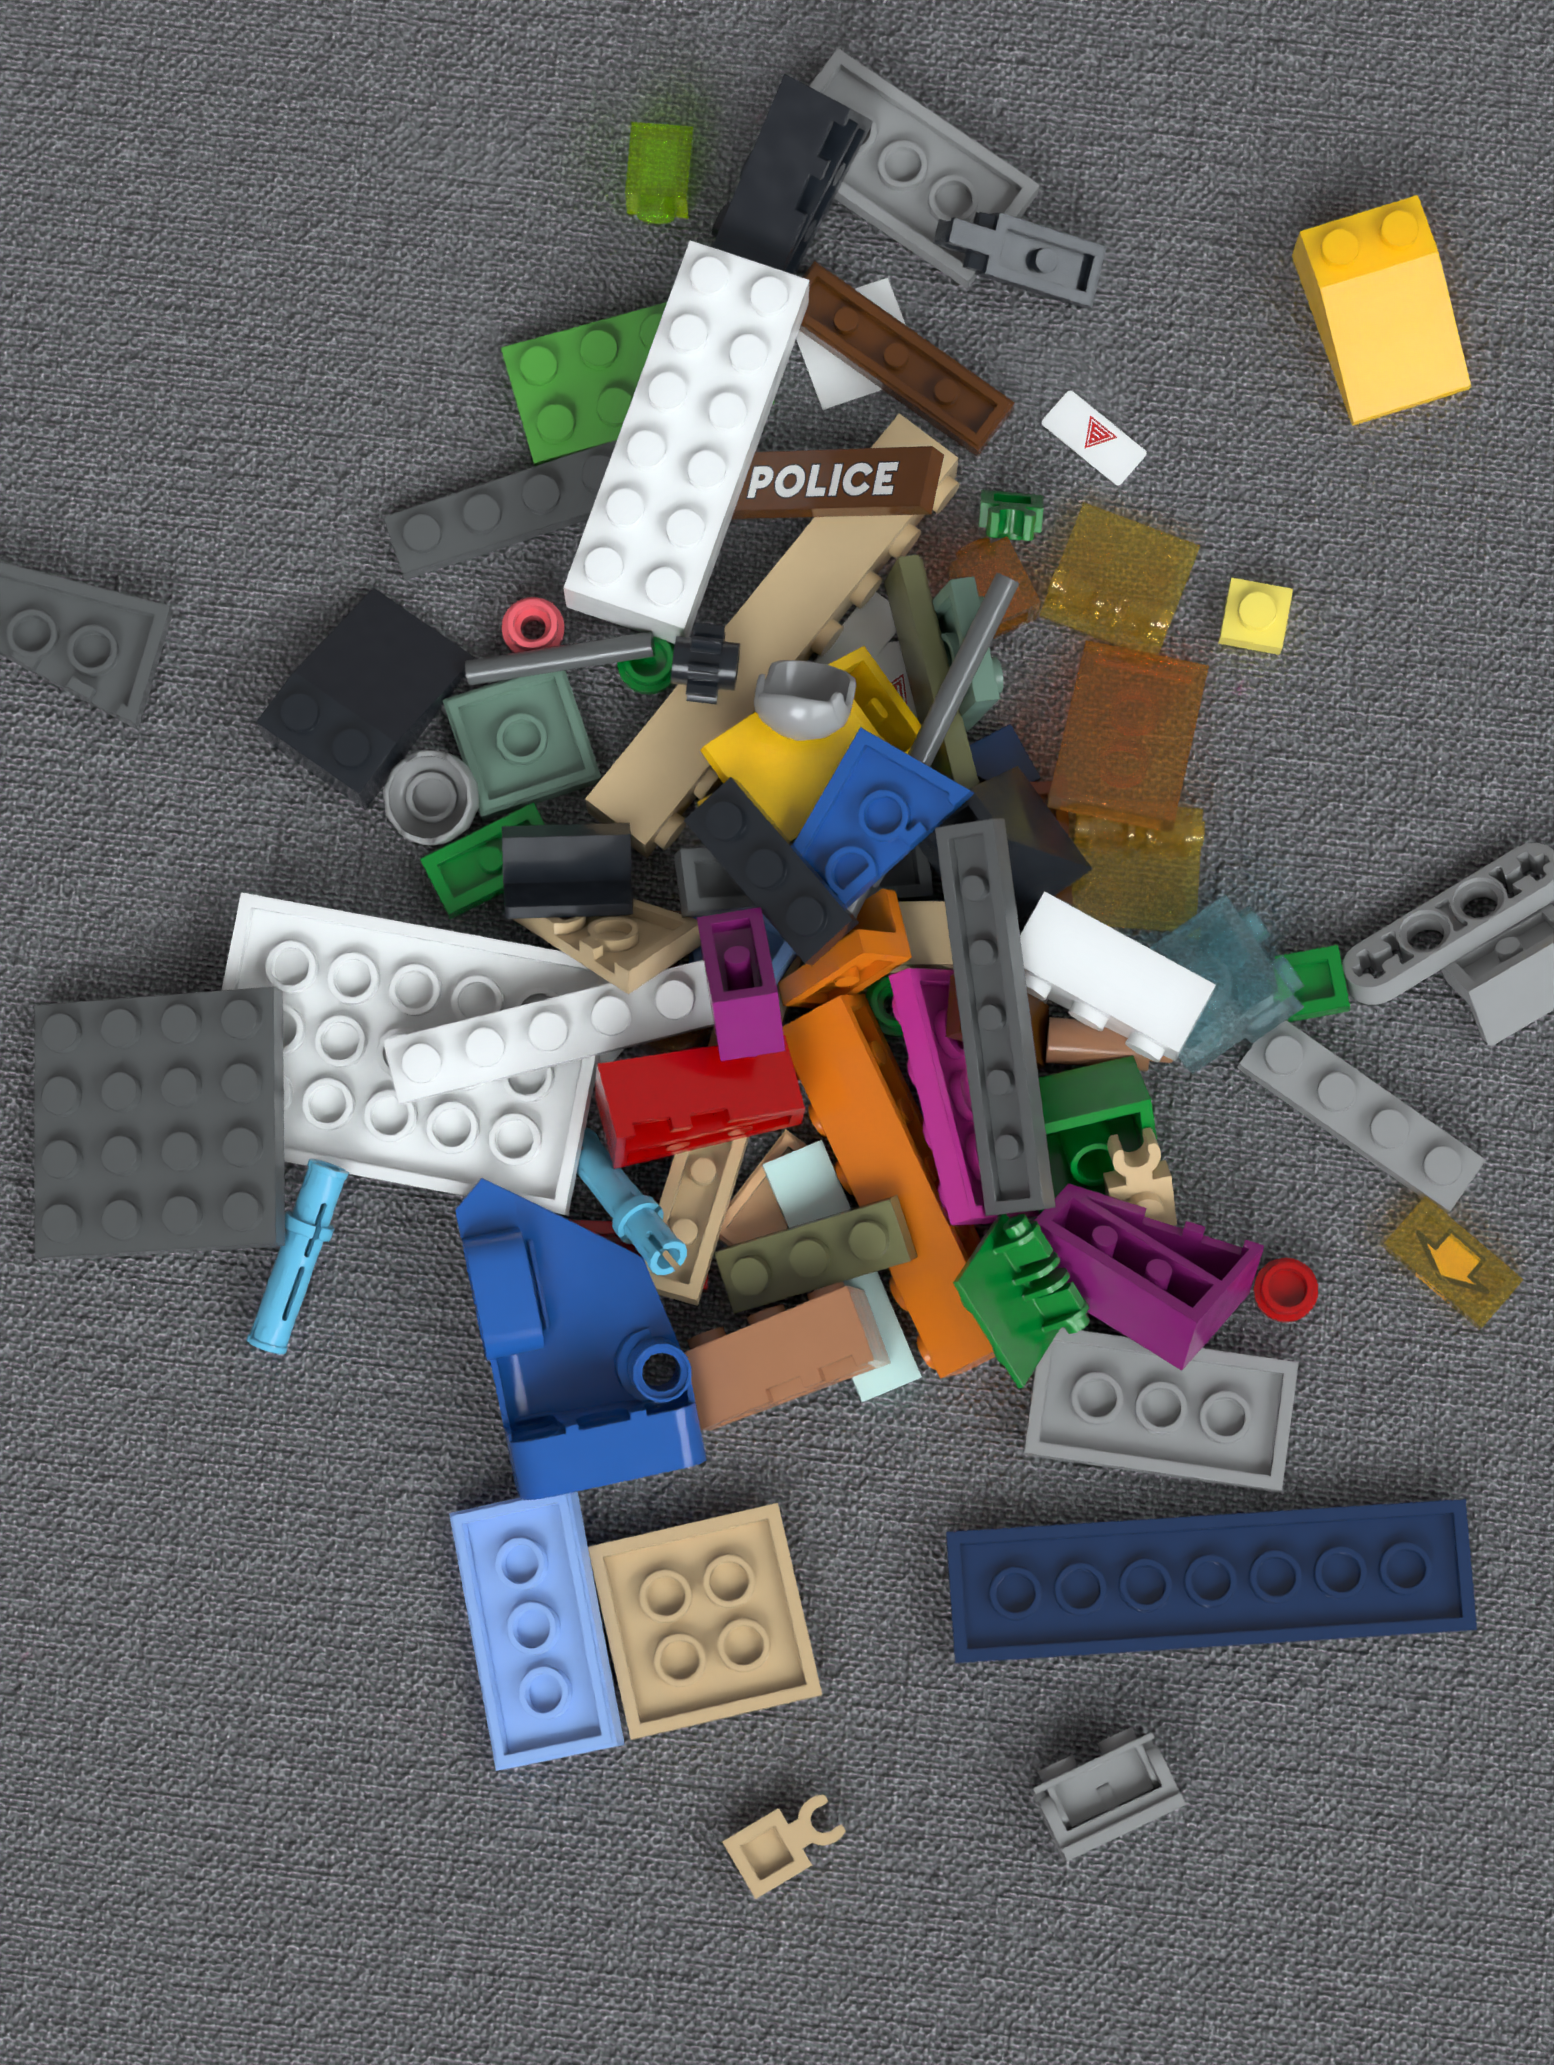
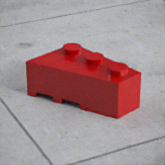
M783 1035L785 1051L755 1057L720 1061L718 1045L692 1047L676 1052L598 1063L595 1098L613 1168L626 1167L801 1124L805 1106L786 1036Z

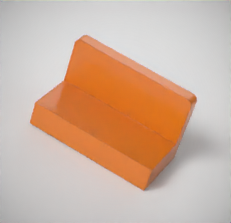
M881 889L867 898L856 918L860 922L813 966L805 964L778 982L783 1006L815 1009L839 995L858 994L912 958L895 890Z

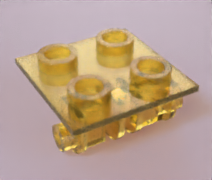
M1083 502L1059 566L1055 569L1047 590L1048 594L1039 617L1157 660L1199 552L1200 545Z
M1077 800L1074 844L1092 867V870L1072 884V907L1111 928L1196 933L1200 855L1205 834V821H1202L1203 808Z

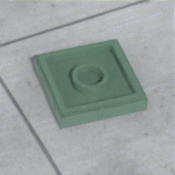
M566 671L502 680L442 700L462 761L470 768L478 783V809L482 821L519 810L533 802L537 804L598 784L602 779Z

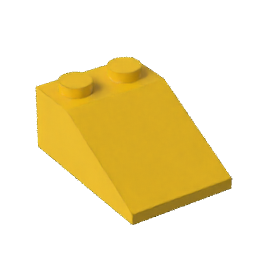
M1418 195L1299 232L1292 259L1352 426L1470 389L1471 383L1439 252Z

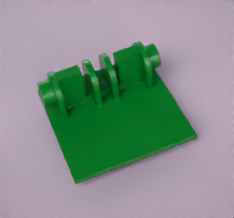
M999 1214L953 1284L959 1292L963 1306L972 1313L992 1345L996 1359L1005 1366L1019 1389L1025 1386L1060 1328L1064 1327L1068 1334H1073L1089 1324L1090 1319L1086 1314L1089 1310V1305L1073 1282L1066 1283L1070 1278L1067 1269L1064 1267L1055 1269L1060 1263V1258L1056 1252H1052L1053 1249L1041 1231L1036 1220L1029 1221L1025 1214H1018L1009 1219L1007 1214Z

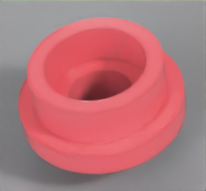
M528 597L515 602L506 611L502 620L503 639L512 653L560 646L564 638L565 626L560 611L553 603L543 598ZM530 621H538L545 626V632L540 638L531 640L522 634L524 625Z

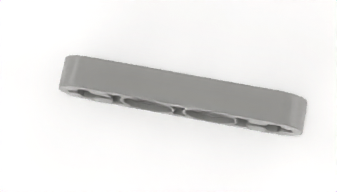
M1526 843L1516 847L1356 944L1347 952L1343 959V972L1350 995L1358 1002L1367 1005H1377L1390 1001L1554 901V850L1548 845L1540 843ZM1531 869L1537 875L1544 873V877L1536 881L1530 875L1523 877V873ZM1503 884L1506 885L1508 893L1514 891L1515 896L1513 898L1507 897V892ZM1486 897L1493 899L1497 903L1495 910L1485 917L1474 918L1463 912L1465 905L1476 898ZM1423 930H1435L1444 935L1442 942L1430 950H1418L1409 945L1412 937ZM1399 949L1404 964L1400 963L1398 954L1393 956V950ZM1371 966L1375 971H1383L1384 974L1375 979L1371 974H1363L1362 971Z

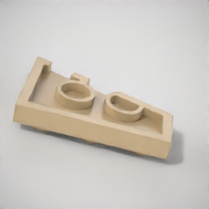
M633 899L632 915L513 919L627 994H630L701 946L697 919L692 917L682 918V914Z

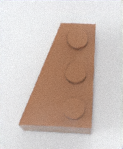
M838 1282L809 1293L807 1295L808 1302L785 1310L784 1304L752 1314L747 1317L750 1326L726 1335L724 1327H720L688 1339L687 1342L690 1350L684 1352L691 1365V1381L701 1430L711 1431L890 1364L889 1356L865 1291L845 1286L844 1282Z

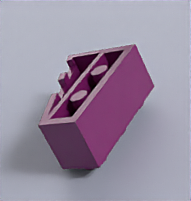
M1068 1184L1055 1198V1207L1044 1209L1035 1219L1051 1245L1052 1252H1056L1060 1258V1263L1055 1269L1062 1267L1067 1269L1070 1278L1066 1283L1073 1282L1081 1296L1089 1305L1088 1313L1182 1371L1249 1295L1265 1245L1245 1239L1243 1247L1203 1235L1205 1226L1186 1221L1184 1229L1145 1217L1147 1208Z

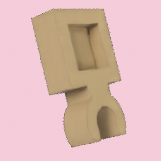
M1150 1127L1143 1129L1144 1143L1138 1150L1133 1152L1123 1151L1118 1135L1110 1136L1107 1147L1116 1171L1103 1173L1106 1196L1147 1208L1145 1217L1173 1226L1177 1225L1172 1176L1166 1160L1160 1161L1161 1151L1153 1130Z
M817 1795L808 1799L801 1807L798 1819L790 1824L787 1823L778 1808L722 1841L755 1899L812 1866L803 1848L811 1843L821 1846L830 1845L844 1835L846 1830L842 1824L827 1833L816 1831L811 1824V1815L814 1810L828 1802L825 1795Z

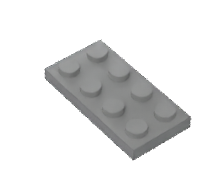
M837 48L809 87L872 120L873 123L834 199L968 289L978 275H975V271L962 267L965 258L964 253L955 252L933 244L938 220L951 221V218H957L973 223L976 212L987 214L1000 212L1020 219L1038 195L1040 184Z
M1060 1328L1035 1368L1023 1455L1280 1493L1283 1487L1299 1362L1202 1348L1181 1371L1128 1337L1082 1330L1068 1334L1065 1328Z

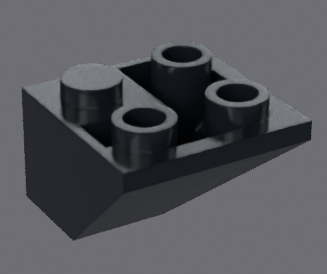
M1019 766L970 788L969 790L975 794L938 826L943 827L996 818L1005 819L1018 921L1034 911L1044 891L1052 896H1056L1092 870V867ZM934 830L918 846L941 877L936 832Z

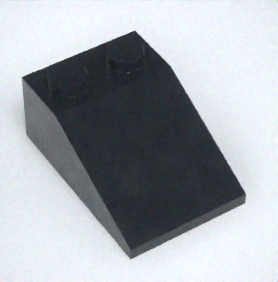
M373 588L293 671L256 721V724L266 742L366 811L387 782L392 768L405 758L444 705L442 700L450 697L466 675L465 661L475 659V657Z

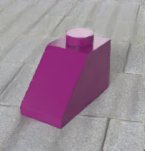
M761 907L697 917L720 1061L785 1051L779 997Z

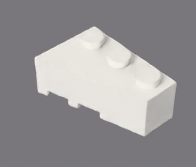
M1045 891L1020 934L1027 993L1042 1000L1048 999L1069 1009L1068 1013L1072 1017L1093 1029L1102 1031L1106 1027L1128 1038L1125 1044L1130 1049L1155 1062H1159L1162 1056L1176 1061L1216 984Z

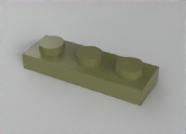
M897 1195L724 1247L714 1252L734 1314L903 1264L918 1257Z

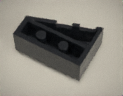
M784 74L754 148L742 167L740 181L731 203L728 202L724 205L714 222L711 235L716 237L712 248L795 275L873 121Z

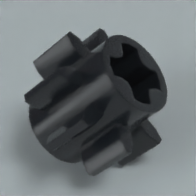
M695 622L692 637L676 636L671 684L687 685L686 701L716 705L719 689L735 691L740 643L725 641V625Z

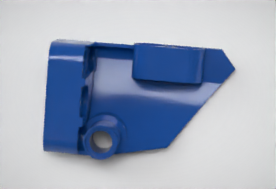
M481 1177L456 1207L455 1213L486 1360H490L515 1486L522 1500L544 1499L679 1470L705 1462L707 1456L691 1381V1365L687 1356L680 1348L644 1258ZM657 1353L672 1355L676 1362V1370L673 1377L662 1385L653 1386L645 1383L642 1377V1368L645 1361Z

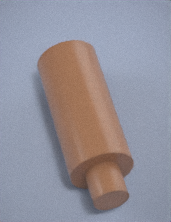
M1049 1017L1045 1063L1090 1066L1133 1055L1139 1071H1148L1149 1061L1152 1060L1130 1049L1125 1044L1128 1038L1106 1027L1102 1031H1098L1077 1019ZM1162 1056L1159 1062L1172 1063L1173 1060Z

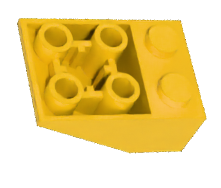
M865 646L828 664L845 670L856 680V689L850 716L846 724L827 738L796 741L781 736L764 724L758 714L754 712L700 749L723 784L730 777L738 780L792 844L802 830L860 727L908 754L922 726Z

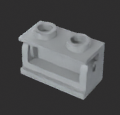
M1130 1727L1096 1743L1102 1756L1079 1767L1074 1756L1071 1755L1037 1771L1043 1784L1030 1789V1792L1063 1862L1082 1855L1186 1805L1158 1746H1154L1152 1739H1154L1152 1732L1137 1738L1133 1728Z

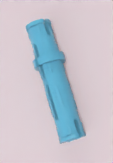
M585 1128L582 1144L583 1150L580 1154L577 1175L613 1218L612 1227L615 1233L623 1242L633 1244L636 1247L637 1251L647 1262L649 1269L656 1275H667L674 1272V1268L665 1259L663 1252L667 1250L679 1266H681L687 1257L685 1244L664 1223V1212L652 1197L642 1195L621 1168H613L611 1156L599 1141L597 1134L590 1128Z
M309 1159L308 1168L293 1211L285 1212V1246H280L251 1332L246 1339L249 1344L271 1353L286 1354L287 1344L306 1295L323 1241H331L335 1228L330 1225V1221L344 1181L349 1174L348 1171L337 1165L318 1159Z

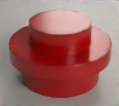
M1278 1258L1267 1263L1257 1274L1253 1286L1254 1299L1260 1311L1268 1318L1283 1323L1294 1322L1305 1317L1313 1309L1318 1298L1317 1279L1312 1270L1303 1262L1293 1258Z

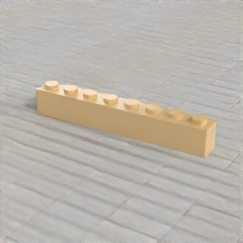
M899 413L871 448L933 446L943 453L944 458L933 505V511L939 513L949 503L959 488L960 483L955 480L959 458ZM925 515L814 517L725 626V641L740 643L735 691L719 689L716 705L686 701L687 685L678 684L585 798L588 813L602 824L630 823L631 847L646 858L649 857L657 845L663 850L669 848L686 826L685 818L682 815L696 797L703 799L713 794L722 782L700 749L756 712L754 696L757 680L760 674H765L766 679L772 663L780 660L807 661L814 652L822 657L830 650L844 629V626L838 623L853 604L861 609L868 603L883 580L877 574L891 556L897 560L898 557L906 556L921 534V530L916 526Z

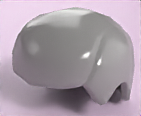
M780 660L770 665L766 679L765 674H760L758 677L754 696L755 711L764 724L781 736L796 741L827 738L846 724L855 696L856 680L845 670L827 664Z
M418 750L409 754L392 768L383 789L387 818L404 838L423 845H439L452 841L470 828L479 808L478 783L470 768L458 757L445 751Z

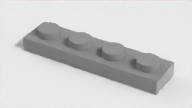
M1277 1013L1273 1015L1237 1066V1069L1446 1215L1452 1210L1486 1161L1483 1157Z

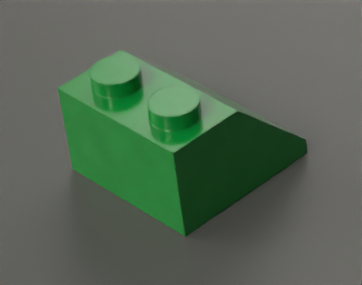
M1134 1056L1039 1078L1054 1199L1068 1184L1106 1195L1103 1173L1116 1171L1107 1147L1109 1137L1118 1135L1122 1149L1126 1152L1136 1151L1143 1145L1144 1138L1142 1134L1145 1128L1150 1127L1157 1139L1151 1098ZM1044 1209L1038 1210L1039 1215L1043 1212Z

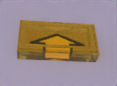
M1426 1196L1420 1200L1381 1246L1478 1330L1483 1328L1524 1280Z

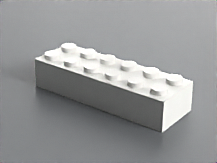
M691 240L689 241L563 588L567 608L641 633L651 631L654 637L674 644L676 636L689 637L808 306V279Z

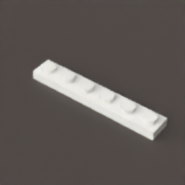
M701 960L665 969L630 994L609 983L383 1040L397 1100L402 1105L712 1027L714 1023L704 961Z

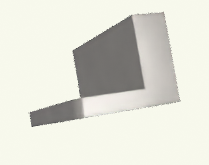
M1551 903L1441 969L1445 981L1470 1005L1480 1035L1488 1045H1495L1554 1010V906Z

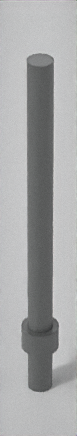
M996 572L908 755L929 767L1020 584ZM884 876L872 886L878 888ZM871 887L848 907V910L855 918H857Z

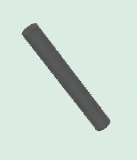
M650 631L466 660L465 671L469 685L654 657L655 643L653 634Z

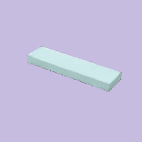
M822 1140L762 1165L788 1228L851 1209ZM878 1272L842 1281L845 1286L865 1291L891 1362L851 1378L861 1403L920 1379L922 1376Z

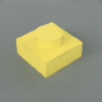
M1231 577L1218 644L1280 655L1283 648L1293 589Z

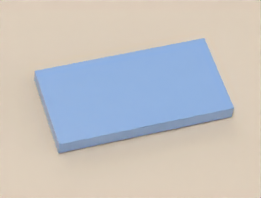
M578 1492L536 1500H522L519 1497L449 1513L496 1771L625 1745Z

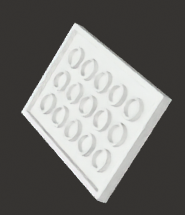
M241 892L222 990L276 987L283 991L284 1162L307 1166L309 1159H318L337 1165L348 1171L351 1175L466 1196L482 1177L556 1214L569 1215L600 1055L400 1105L397 1100L383 1040L609 984V981L558 950Z

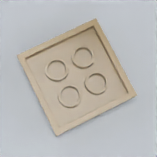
M778 1503L588 1547L631 1740L822 1696Z

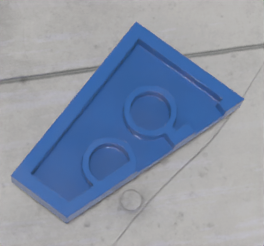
M860 727L793 845L848 908L975 793Z

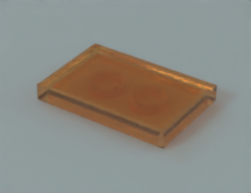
M1086 640L1047 807L1173 833L1209 665Z

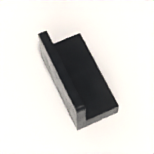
M630 823L502 826L503 892L506 918L624 916L633 914Z

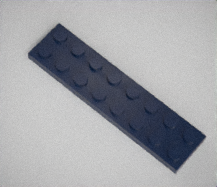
M1466 1499L952 1531L945 1533L954 1664L1477 1630Z

